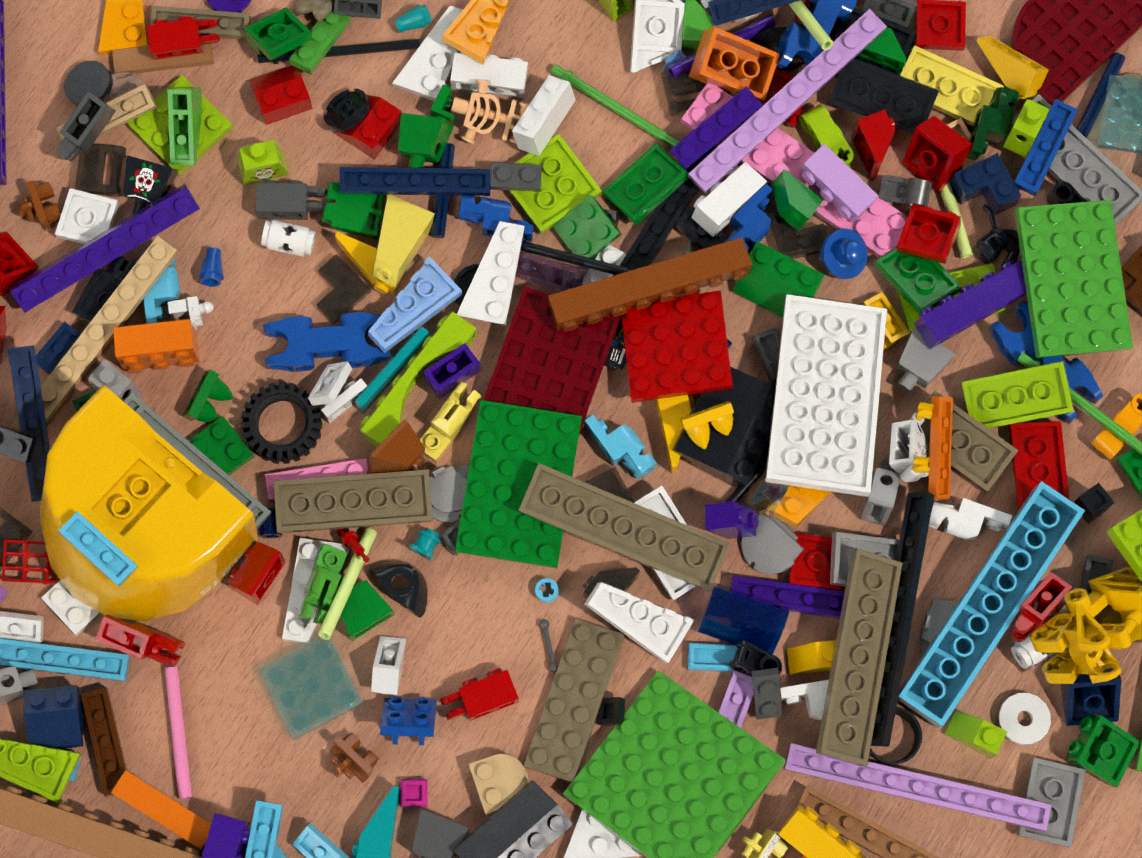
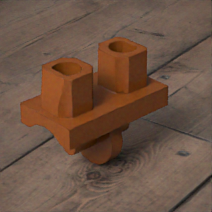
M33 180L26 182L33 202H30L28 197L21 198L23 205L17 208L18 215L22 217L27 216L28 222H33L36 220L34 214L37 213L44 230L51 229L50 223L59 220L61 216L57 203L45 207L43 204L44 200L55 197L51 184L45 182L36 185Z
M350 733L343 739L339 736L333 742L334 745L330 749V752L335 755L331 762L337 767L333 774L338 778L344 773L349 779L355 775L364 783L369 779L379 758L370 750L360 757L355 750L360 746L361 742L353 733Z

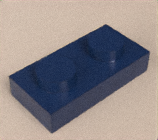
M64 321L36 355L37 366L50 375L81 333Z

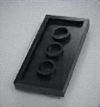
M854 58L839 72L828 103L863 116H869L885 110L888 117L891 116L897 129L914 134L916 127L928 120L939 90Z

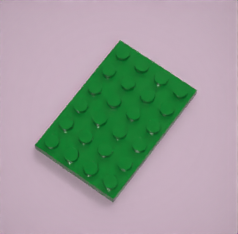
M480 400L455 549L456 553L558 568L563 530L518 512L538 463L572 477L582 416Z

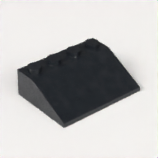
M731 367L733 388L700 393L690 412L691 415L729 401L734 410V413H732L733 426L729 435L721 434L713 427L711 422H708L710 430L707 448L702 449L691 440L687 431L683 428L672 451L729 485L744 487L748 486L770 440L775 387Z

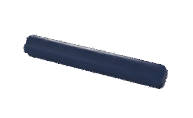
M1118 52L1113 53L1076 128L1085 138L1089 135L1125 61V56Z
M446 144L440 158L439 168H453L454 144ZM436 195L435 215L431 232L434 238L445 237L449 195Z

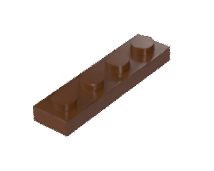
M107 687L82 693L81 699L105 797L114 795L111 791L125 770H127L109 691Z

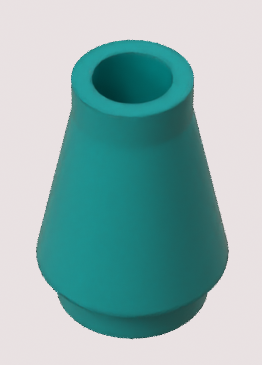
M418 4L395 19L400 33L425 28L433 22L426 4L421 6Z

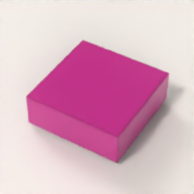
M401 780V807H428V780Z

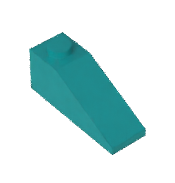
M393 786L359 836V842H354L352 858H391L400 795L399 787Z

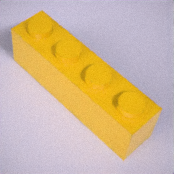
M799 804L780 827L778 833L779 836L807 858H866L860 853L861 849L851 840L846 842L839 836L840 832L830 823L825 825L818 819L819 815L808 806L804 808Z

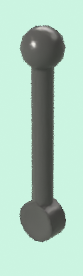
M543 619L540 621L539 626L543 629L551 671L553 673L557 672L548 632L549 621Z

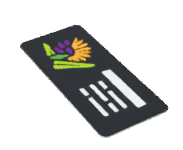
M618 325L613 340L624 334L623 325ZM624 340L610 348L605 365L624 369L626 363Z

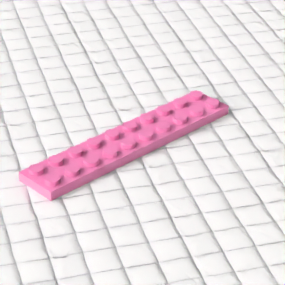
M707 83L682 117L681 123L694 130L733 97L718 86ZM737 127L733 132H731L727 137H725L721 142H719V143L716 145V147H718L720 144H722V143H723L731 134H733L739 127ZM779 128L740 162L741 164L748 163L770 184L783 169L787 170L823 199L814 212L816 216L837 230L851 229L857 232L865 241L867 251L876 257H882L897 246L908 216L877 197L874 204L854 223L850 219L843 218L838 212V208L832 202H827L820 195V190L814 184H808L802 177L800 170L814 152Z

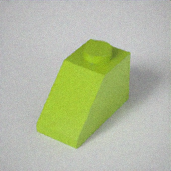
M955 711L944 735L991 759L997 755L1007 731L984 719Z

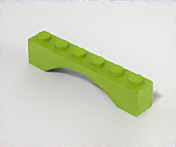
M453 311L448 317L445 315L437 325L438 331L434 336L429 335L422 344L423 350L418 356L414 355L409 360L406 366L408 369L403 376L398 375L391 385L393 389L387 396L384 394L376 404L377 409L373 415L368 414L360 425L362 427L360 430L362 437L376 447L402 422L403 409L408 395L416 382L424 375L423 371L464 343L469 347L478 336L477 328Z

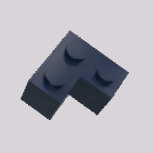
M998 153L954 173L950 180L953 192L960 205L983 195L993 215L1016 206L1021 197L1018 188Z

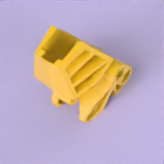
M1125 567L1088 581L1092 590L1089 595L1087 590L1082 588L1069 591L1064 599L1070 614L1061 613L1052 617L1031 634L1030 640L1036 652L1061 653L1060 655H1055L1042 667L1043 674L1048 683L1074 684L1079 674H1089L1091 682L1094 684L1112 680L1121 673V667L1109 649H1125L1131 646L1133 641L1142 639V582L1131 567ZM1108 604L1111 605L1114 611L1103 619L1104 624H1099L1094 617ZM1108 668L1114 669L1111 672L1103 673V671Z

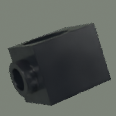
M1098 482L1079 496L1073 503L1085 510L1082 517L1089 524L1108 510L1115 502Z

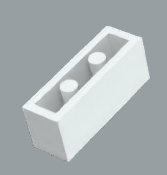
M462 52L454 53L450 79L452 90L477 92L478 83L476 79L491 80V84H488L487 93L524 99L528 62L520 58L501 59L496 55L489 54L483 65Z
M551 75L547 77L512 130L518 149L540 156L576 101L570 82Z
M746 162L739 168L735 166L726 175L727 179L725 181L715 183L710 190V194L707 197L702 195L693 205L695 210L691 218L712 237L731 222L732 217L767 183Z

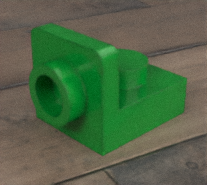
M442 85L430 109V113L433 117L445 118L454 127L455 116L448 113L454 102L452 88Z

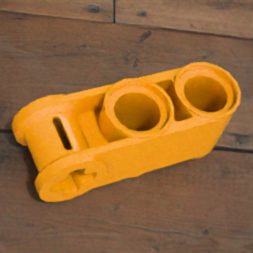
M1142 393L1134 396L1124 409H1121L1112 419L1132 435L1142 424V410L1140 411L1137 408L1140 403L1142 404ZM1105 427L1091 445L1111 460L1125 445V442Z

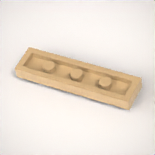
M143 84L106 103L115 109L116 112L98 137L157 108L147 85ZM65 124L57 127L58 133ZM59 133L61 139L63 140L65 136Z

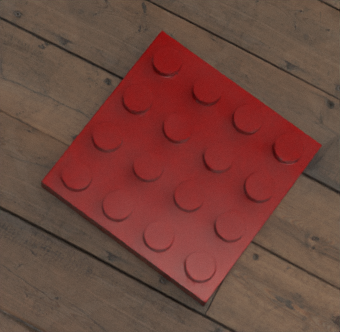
M721 290L679 296L668 302H661L659 300L652 302L649 307L644 309H629L622 315L632 403L733 388Z

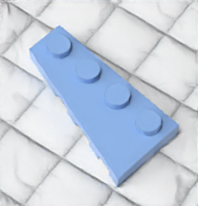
M429 256L421 269L412 276L409 284L396 296V300L392 305L387 307L370 328L368 336L386 353L462 295V290Z

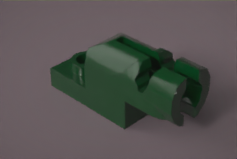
M998 87L996 91L994 90L989 106L983 105L977 111L969 141L972 145L966 158L975 161L981 154H985L989 141L1000 143L1010 133L1015 115L1013 108L1017 105L1019 97L1018 91L1006 87Z

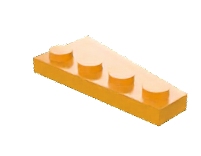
M106 0L98 49L99 55L112 54V50L148 46L143 0Z
M471 0L442 35V41L484 65L510 0Z
M789 486L773 515L796 528L833 492Z

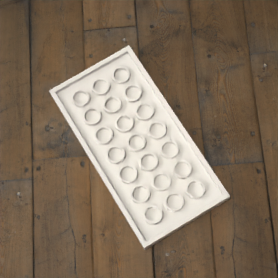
M786 295L765 482L869 497L871 493L887 309Z

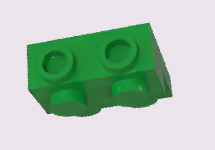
M287 7L244 28L248 44L259 55L264 54L270 61L313 39L311 31Z
M1090 714L1089 717L1083 718L1080 722L1079 729L1081 733L1077 739L1069 744L1067 760L1078 768L1085 769L1086 773H1091L1111 787L1117 788L1140 741L1102 715Z

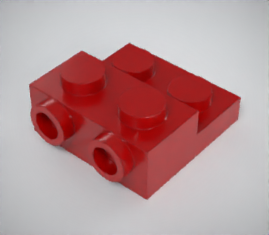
M912 204L897 244V251L946 264L951 247L954 246L961 227V216L951 211H938L928 205L919 206Z

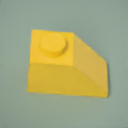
M836 640L813 642L787 648L789 675L831 671Z

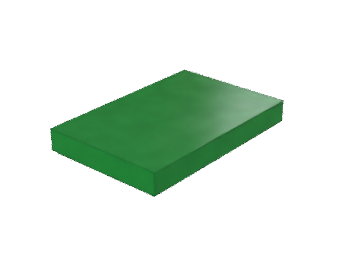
M655 143L602 191V194L636 226L689 178V172Z
M897 247L874 261V267L918 314L930 306L935 308L940 305L939 302L949 295L954 296L961 290V285L939 262L899 252Z

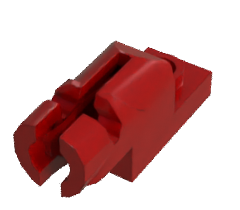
M108 614L103 616L95 639L140 660L148 657L171 666H175L181 658L175 652L179 648L183 649L185 646L184 641L173 636H167V634L161 631L151 629L137 622L129 624ZM162 648L169 650L168 652H161Z

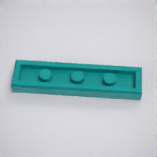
M420 327L355 400L356 406L361 412H366L405 368L409 360L421 350L422 344L429 336V332L424 327Z

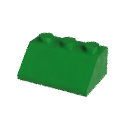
M757 241L749 255L752 263L751 271L747 277L737 280L732 293L783 318L786 295L814 298L825 274Z

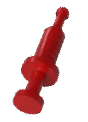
M349 528L336 529V533L339 536H343V545L350 547L357 556L363 558L364 562H369L370 558L365 555V549L359 543L358 535L354 531H349Z

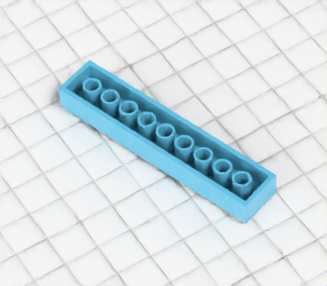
M1042 481L1035 485L899 690V702L937 728L944 726L1019 612L1021 604L1029 597L1085 512L1084 509Z

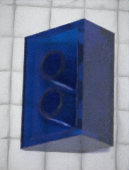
M714 583L698 632L735 645L739 640L746 641L773 655L786 624L789 609L786 606Z

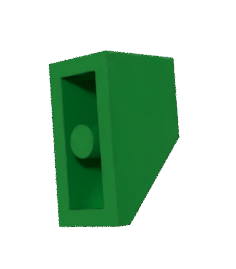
M888 27L857 55L860 58L901 73L906 62V57L892 29Z
M783 169L771 183L778 213L789 225L799 231L810 219L823 199L787 170Z

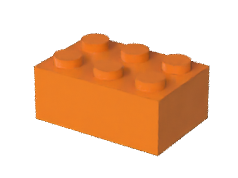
M712 27L703 31L689 77L705 84L709 83L718 86L723 91L732 95H736L747 86L760 102L765 101L780 54L719 28Z
M190 319L113 328L115 357L122 369L128 373H139L145 368L165 370L171 365L190 367L193 366V363L200 362L197 332Z

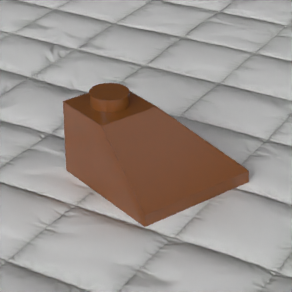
M405 419L370 454L367 474L415 471L422 466L425 461L423 457L426 448Z

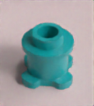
M425 528L424 531L419 529V535L414 544L410 543L409 549L432 561V553L436 545L441 543L438 539L439 534L429 528Z

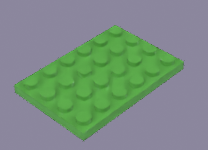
M1111 200L1018 207L1014 209L1036 359L1132 349L1133 343Z

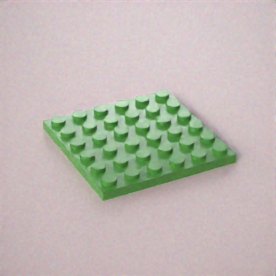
M658 670L624 714V722L613 728L565 790L563 796L647 858H715L784 766L786 759Z

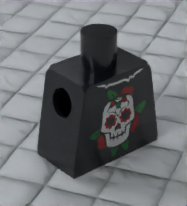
M127 155L123 196L135 199L131 214L138 212L168 194L177 176L178 169Z

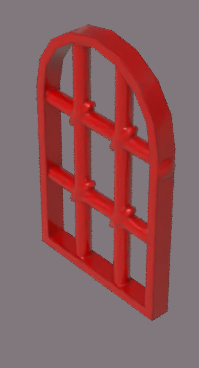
M4 540L2 582L42 583L47 585L60 581V579L49 581V574H52L54 571L50 568L47 552L28 553L29 544L45 545V542ZM7 543L25 544L24 551L6 552ZM6 556L24 557L23 565L5 566ZM28 558H46V567H27ZM5 570L23 571L22 579H4ZM29 571L45 572V581L26 580L27 573Z

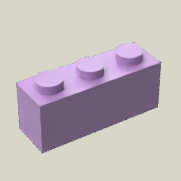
M825 144L803 164L800 170L803 179L810 185L814 184L820 190V195L827 202H832L838 208V212L843 218L850 219L853 223L874 204L878 197Z

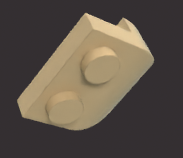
M496 754L469 764L486 815L496 812L529 783L525 767L519 760L510 755Z

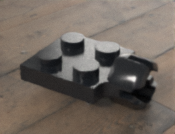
M120 256L112 261L107 270L98 269L94 271L72 313L91 322L136 263L131 260L128 262L125 260V257Z

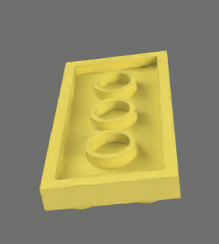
M915 45L900 74L906 78L938 89L939 92L932 108L955 119L961 118L964 123L971 126L974 125L977 111L983 105L989 106L994 90L996 91L998 87H1004L995 81Z

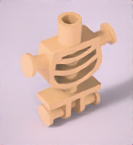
M476 79L478 91L472 92L470 101L455 97L451 112L466 115L464 126L467 127L465 135H461V138L474 144L475 141L473 139L477 132L480 134L490 133L497 122H502L506 124L502 140L506 141L509 129H514L516 126L511 124L512 118L520 120L529 104L519 102L521 108L519 114L514 113L517 100L513 99L509 114L501 113L499 98L493 93H487L488 84H491V80ZM480 97H484L486 108L481 107ZM489 98L495 102L497 111L490 109ZM477 117H483L477 126L473 125ZM487 119L494 121L488 128H481ZM513 135V138H510L509 141L516 143Z

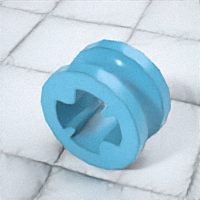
M550 578L541 579L535 587L536 595L542 602H553L559 595L556 582ZM545 584H551V589L554 591L553 595L548 594L549 597H544L543 592L540 590L541 586L546 587Z

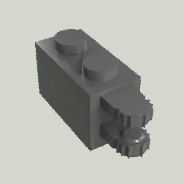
M87 92L59 132L65 136L57 149L59 157L72 161L76 159V156L79 155L82 149L88 151L116 110L97 96Z
M265 180L263 183H257L255 212L258 219L308 220V212H324L325 207L323 202H309V197H326L328 190L323 187H308L307 183L298 180H291L288 183Z

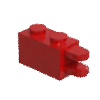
M182 16L177 19L178 21L156 20L153 24L147 25L150 54L154 60L203 53L202 45L220 41V35L210 34L201 36L200 30L217 27L218 20L215 19L197 21L196 18L191 16Z
M1051 572L1021 604L1011 632L1014 641L1023 642L1031 633L1054 617L1066 604L1064 597L1073 587Z
M501 668L492 670L486 674L487 678L479 681L477 678L464 681L462 683L463 687L458 688V692L441 698L442 705L451 704L459 699H462L464 707L452 710L446 714L447 720L468 714L470 721L519 703V698L508 669L502 671Z

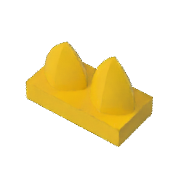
M726 401L682 417L680 421L691 440L702 449H706L710 437L708 422H711L718 432L727 436L733 426L732 413H734L731 403Z

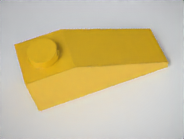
M992 36L978 37L977 43L1006 87L1018 91L1019 98L1022 99L1038 95L1037 91L1041 88L1049 69L1013 50V48Z
M337 232L335 235L337 244L370 284L374 286L373 288L382 294L389 292L395 295L404 274L396 286L372 277L377 248Z
M688 395L656 399L671 473H676L681 456L672 451L683 429L680 418L690 415L694 406L693 396Z

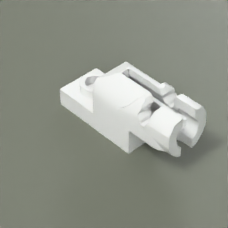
M965 498L961 500L957 509H955L954 505L934 501L929 527L937 529L943 522L945 533L965 540H975L982 523H986L987 528L995 531L1005 530L1010 524L1012 515Z
M829 680L780 688L781 702L786 701L787 705L801 703V698H805L809 718L822 720Z

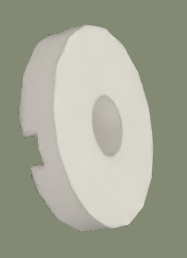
M1017 693L1007 698L1001 705L998 712V721L1000 728L1007 731L1005 737L1010 742L1018 745H1031L1040 741L1048 733L1051 725V715L1046 703L1038 696L1031 693ZM1020 712L1029 714L1031 718L1030 725L1022 726L1018 722L1017 716Z

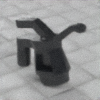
M987 204L983 205V210L989 215L992 229L988 234L976 241V245L972 249L974 254L983 263L989 264L991 261H995L1002 250L1005 249L1008 254L1001 267L1012 260L1015 262L1020 251L1010 241L1008 236L1019 245L1018 232L1012 229L997 227L992 210Z

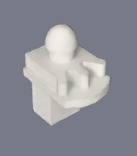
M197 296L167 302L170 317L190 315V320L195 330H197V326L203 325L202 313L208 314L214 309L211 302L205 301L200 303Z

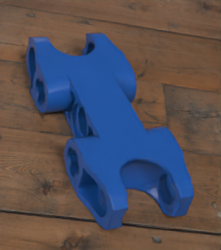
M858 0L807 1L811 2L808 10L829 36L836 19L842 22L846 21L853 12ZM792 21L786 28L779 42L778 53L780 56L776 67L780 69L787 67L795 54L801 56L805 66H807L824 51L802 22L800 25Z
M1022 301L1015 308L1016 314L1023 322V331H1009L998 321L990 326L989 330L1001 353L1013 366L1017 367L1021 364L1017 359L1023 352L1033 360H1039L1041 362L1040 365L1064 361L1068 384L1071 389L1082 393L1094 404L1103 397L1092 373L1078 358H1073L1068 363L1062 356L1036 359L1029 307L1026 302ZM1075 410L1074 412L1058 415L1068 424L1077 417Z
M365 312L346 313L340 316V326L313 328L312 318L305 316L287 317L264 324L265 336L282 337L288 341V347L284 352L265 357L266 368L289 372L310 371L315 368L314 358L342 357V362L348 361L352 368L368 367L373 364L391 360L390 350L384 353L380 348L372 347L366 342L368 331L381 315Z

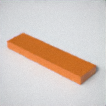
M931 396V404L934 405L930 426L928 492L934 495V500H943L950 498L953 397Z
M125 770L111 793L197 848L202 849L206 843L211 824Z

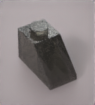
M635 567L601 571L596 577L591 575L583 585L585 589L583 597L588 599L596 584L600 582L626 592L639 576L640 570Z

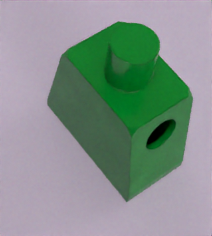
M407 113L401 114L398 151L406 159H409L408 168H423L424 162L437 163L440 161L453 130V126L445 118Z
M341 577L338 586H340L343 577ZM366 580L357 585L354 584L341 613L352 641L394 616L392 608Z

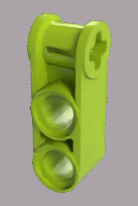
M819 104L799 115L801 126L812 139L816 149L818 150L825 144L850 168L854 152L845 140L840 128L830 117L825 106Z

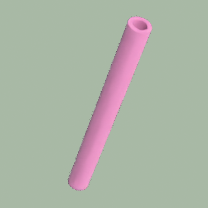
M178 667L165 668L178 796L179 799L192 798L179 673Z

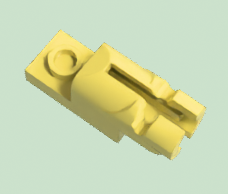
M460 382L451 396H449L430 422L431 426L420 439L426 448L424 454L434 462L439 460L467 423L466 419L481 399V395L476 390H473L466 400V405H460L461 400L468 392L467 384L464 382Z

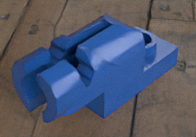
M766 183L732 217L730 227L734 230L725 242L742 237L748 252L749 249H753L757 241L760 242L768 234L771 219L763 211L772 201L770 197L773 189Z
M462 195L459 220H465L478 225L480 222L483 223V236L493 237L501 221L525 226L522 240L532 242L533 225L523 220L510 222L511 203L504 200L482 197L479 204H476L475 196Z

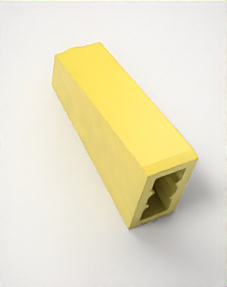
M388 195L372 277L396 286L429 235L435 213L393 195Z

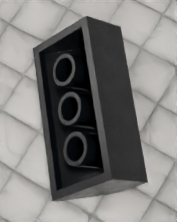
M531 780L452 851L458 858H536L567 831L573 823L560 806L538 784Z

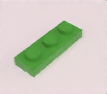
M333 8L326 18L317 22L311 29L313 39L295 50L289 58L290 65L311 75L350 24V16L336 15Z

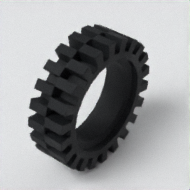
M279 382L280 385L270 383L266 389L264 387L259 388L258 394L253 393L250 396L251 401L246 402L244 406L245 412H242L241 416L243 420L241 427L244 437L254 453L262 456L266 461L272 460L276 464H279V461L288 464L293 459L299 461L301 460L300 456L310 454L309 450L316 447V441L321 437L320 431L323 423L318 405L312 406L308 399L310 394L306 392V389L298 388L296 384L290 383V385H286L285 382ZM280 401L291 402L300 407L305 414L306 422L302 434L295 441L284 445L268 442L259 431V419L262 412L269 405Z

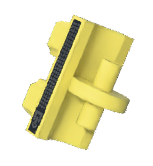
M768 828L765 829L762 835L755 832L751 839L743 836L741 842L746 845L741 854L746 858H768L770 853L777 858H781L788 847L780 839L781 836L778 835L777 831L773 832Z

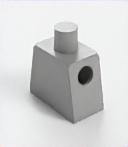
M914 328L895 369L903 375L897 386L907 393L911 392L915 384L926 388L948 366L955 353L941 344L929 349L918 330Z
M106 360L102 361L88 378L89 385L95 390L104 385L122 401L131 393L139 399L143 396L127 376ZM127 390H129L128 395L125 398H122L123 394Z
M883 460L880 468L875 469L872 475L871 493L869 497L865 498L860 516L861 520L885 526L893 510L900 482V474L896 473L889 465V460Z
M16 666L0 670V706L23 698L24 688L38 684L33 669L19 674ZM6 683H13L11 687H4Z

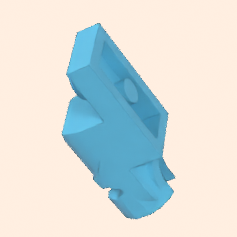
M176 259L172 261L144 298L147 324L164 321L161 306L168 305L167 302L175 301L179 298L178 272L174 268L176 266Z
M591 415L585 420L584 427L613 467L624 460L623 464L637 479L644 477L657 467L658 463L650 453L641 455L644 453L645 445L634 430L623 424L610 434H607L609 430L602 419L597 420L594 415Z

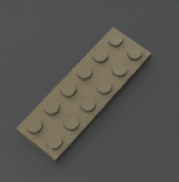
M429 469L274 481L277 533L433 522Z
M575 618L524 763L525 768L570 783L575 779L625 638L624 634Z

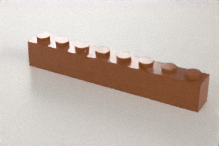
M741 237L548 295V305L557 331H572L578 328L579 324L586 322L588 324H595L600 322L603 317L609 315L618 317L632 308L644 309L649 307L652 302L659 300L661 302H668L673 300L675 295L682 293L691 295L698 292L699 288L705 286L713 288L720 286L728 279H743L750 273L752 263Z

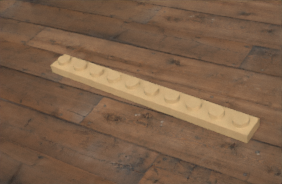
M159 236L154 239L41 385L46 424L114 338L113 328L124 325L179 254L178 250ZM17 416L9 428L20 431Z

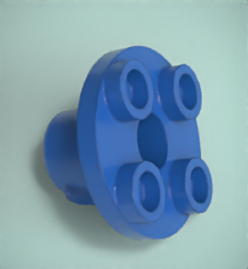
M838 229L831 232L824 240L819 254V260L828 273L838 279H850L859 275L864 269L868 257L865 241L857 232L851 229Z

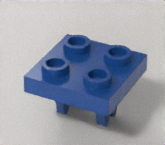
M398 696L384 698L380 735L392 736V743L398 745L399 736H419V745H424L425 737H434L437 699L425 697L409 699Z

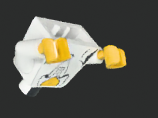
M920 402L917 412L908 421L892 423L889 465L900 474L901 480L904 482H915L921 477L929 475L930 444L920 426L925 419L931 420L934 404Z

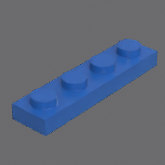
M1055 99L1014 181L1018 189L1036 196L1078 109Z

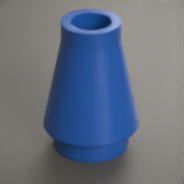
M208 248L206 250V255L199 272L201 283L205 286H219L224 279L221 250L218 248Z

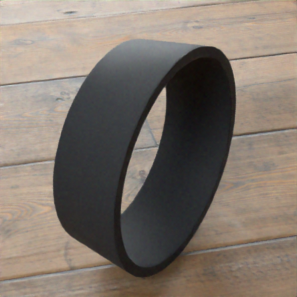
M896 707L895 715L904 718L911 725L914 732V744L909 754L897 761H887L878 757L870 747V753L873 757L888 764H901L909 761L916 755L922 743V730L918 720L912 713L900 707Z

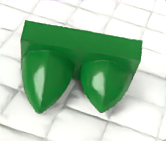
M211 369L203 373L182 417L190 421L198 420L201 422H210L218 418L215 408L207 398L218 401L233 399L231 390L218 378V373Z

